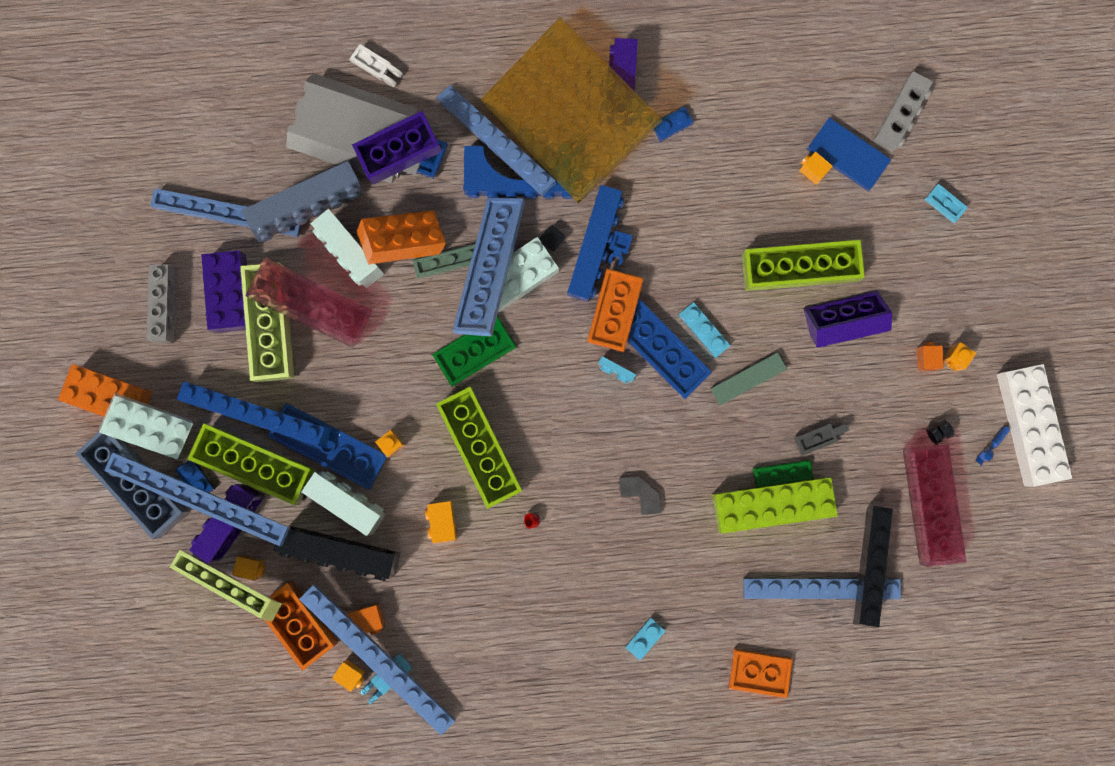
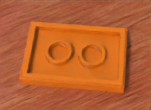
M734 648L728 688L788 698L793 658Z

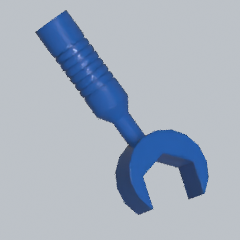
M1003 426L992 440L990 448L980 452L975 461L981 466L985 460L990 461L994 456L992 450L1000 445L1010 432V429Z

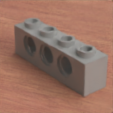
M912 71L904 82L873 142L892 152L897 147L900 148L906 140V137H904L906 131L909 132L915 123L913 121L914 116H918L923 108L921 104L923 99L926 100L932 92L930 87L933 81ZM910 94L915 95L916 99L911 98ZM901 110H905L908 115L902 114ZM892 126L898 127L899 132L895 131Z
M149 265L147 341L155 344H174L176 269L170 265Z

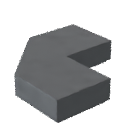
M640 477L619 478L621 497L640 496L641 515L661 514L659 493Z

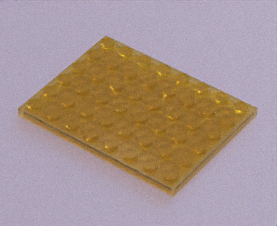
M561 17L480 99L578 204L662 121L661 117Z

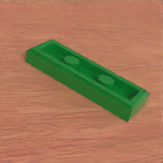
M811 460L752 468L755 488L814 479Z

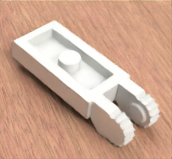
M361 44L358 45L349 59L358 67L392 87H395L397 83L392 78L386 76L388 70L396 77L401 78L403 75L390 62Z

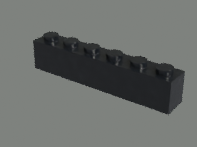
M873 505L867 508L853 625L869 628L880 627L893 509Z

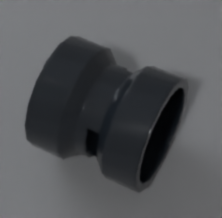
M945 419L938 422V425H932L926 429L928 437L935 445L942 443L943 439H949L955 435L951 424Z

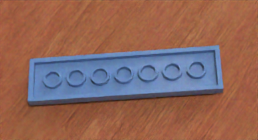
M487 199L453 326L455 334L492 336L525 206L524 199Z

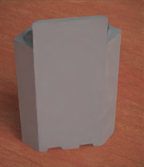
M313 73L303 86L305 95L303 100L299 99L296 105L294 124L288 127L286 148L336 165L348 161L353 171L365 174L352 144L418 113L419 109ZM421 162L403 171L416 175ZM401 172L382 181L392 184L396 178L400 177Z

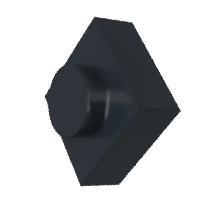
M551 225L539 239L554 252L566 239V236L555 226Z

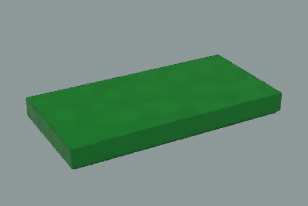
M497 316L492 336L463 335L432 354L451 387H454L517 347Z

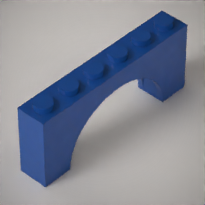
M464 146L463 191L469 198H479V196H487V198H498V196L517 198V196H525L527 199H534L536 196H541L525 180L510 179L497 173L487 162L483 146ZM559 147L556 161L546 171L555 180L556 184L543 195V198L554 199L555 196H562L563 199H573L577 197L578 147Z

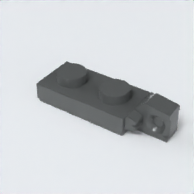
M830 423L797 436L794 440L801 456L838 442V440L842 439L840 434L850 430L847 423L837 427L835 423Z

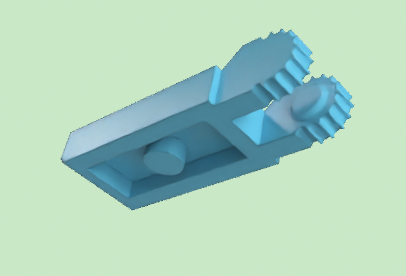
M401 653L394 658L407 673L413 668ZM375 675L370 680L371 682L360 691L363 696L373 685L379 690L369 698L368 703L370 705L391 689L378 675Z

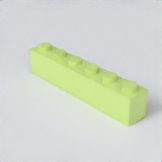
M179 550L169 567L261 619L272 622L282 603L182 550Z

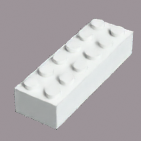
M1044 364L997 374L1024 486L1035 487L1072 479Z

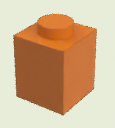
M935 342L923 343L924 346L917 348L918 371L944 369L943 346H936Z

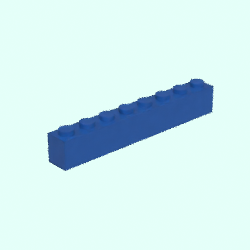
M184 381L177 397L179 401L324 448L327 446L332 429Z

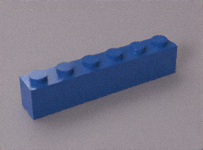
M600 185L567 291V296L589 302L590 297L594 298L597 290V287H594L595 280H600L603 269H599L601 261L605 262L608 254V251H605L606 244H611L613 233H610L612 226L616 227L619 218L616 212L618 208H622L624 198L621 197V190Z

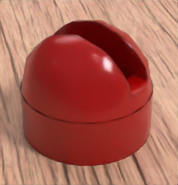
M527 513L524 516L526 528L538 527L540 516L536 513Z

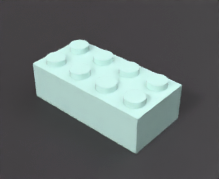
M329 209L310 223L315 228L312 232L323 244L326 243L324 246L335 258L339 257L337 262L347 272L351 271L349 276L359 286L363 285L368 288L384 275L376 264L368 265L362 247Z
M538 237L512 254L498 313L559 273L558 266Z
M114 393L99 427V433L178 460L193 423L187 418Z
M328 471L314 472L302 493L364 535L374 534L387 515L383 512L384 508L376 503L370 504L367 502L368 498L359 492L358 494L352 492V487L345 482H337L335 480L336 476Z

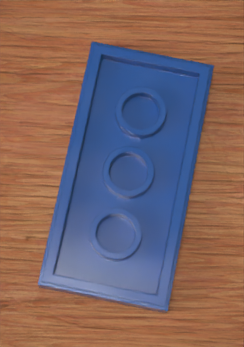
M828 118L807 148L813 154L816 151L833 168L868 192L891 161L890 158L831 118Z

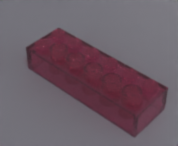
M264 257L245 295L352 348L358 343L373 311Z
M949 444L903 449L919 564L925 567L967 562Z

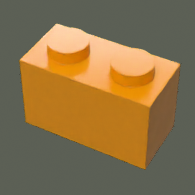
M453 502L428 504V508L425 509V517L430 522V528H427L429 540L432 539V544L457 540Z

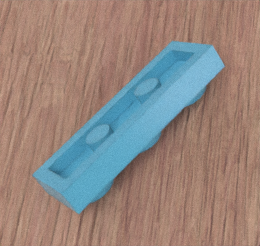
M694 302L679 314V317L714 358L731 346Z

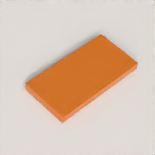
M606 269L587 343L624 352L644 278Z

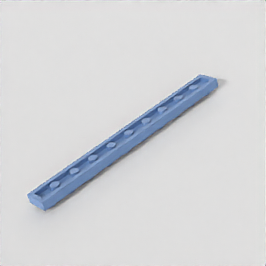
M112 452L104 470L278 546H283L290 529L289 526L118 453Z
M315 583L300 597L299 600L440 735L455 722V718Z

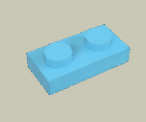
M937 184L924 199L952 223L957 222L968 208L940 184Z
M603 356L598 363L601 366L600 370L609 375L611 372L618 375L617 379L627 384L628 381L632 383L636 374Z
M650 617L627 643L625 648L637 659L641 660L665 633V629Z

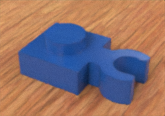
M614 231L609 250L614 251V253L609 256V264H611L613 258H618V266L622 265V254H628L632 235Z

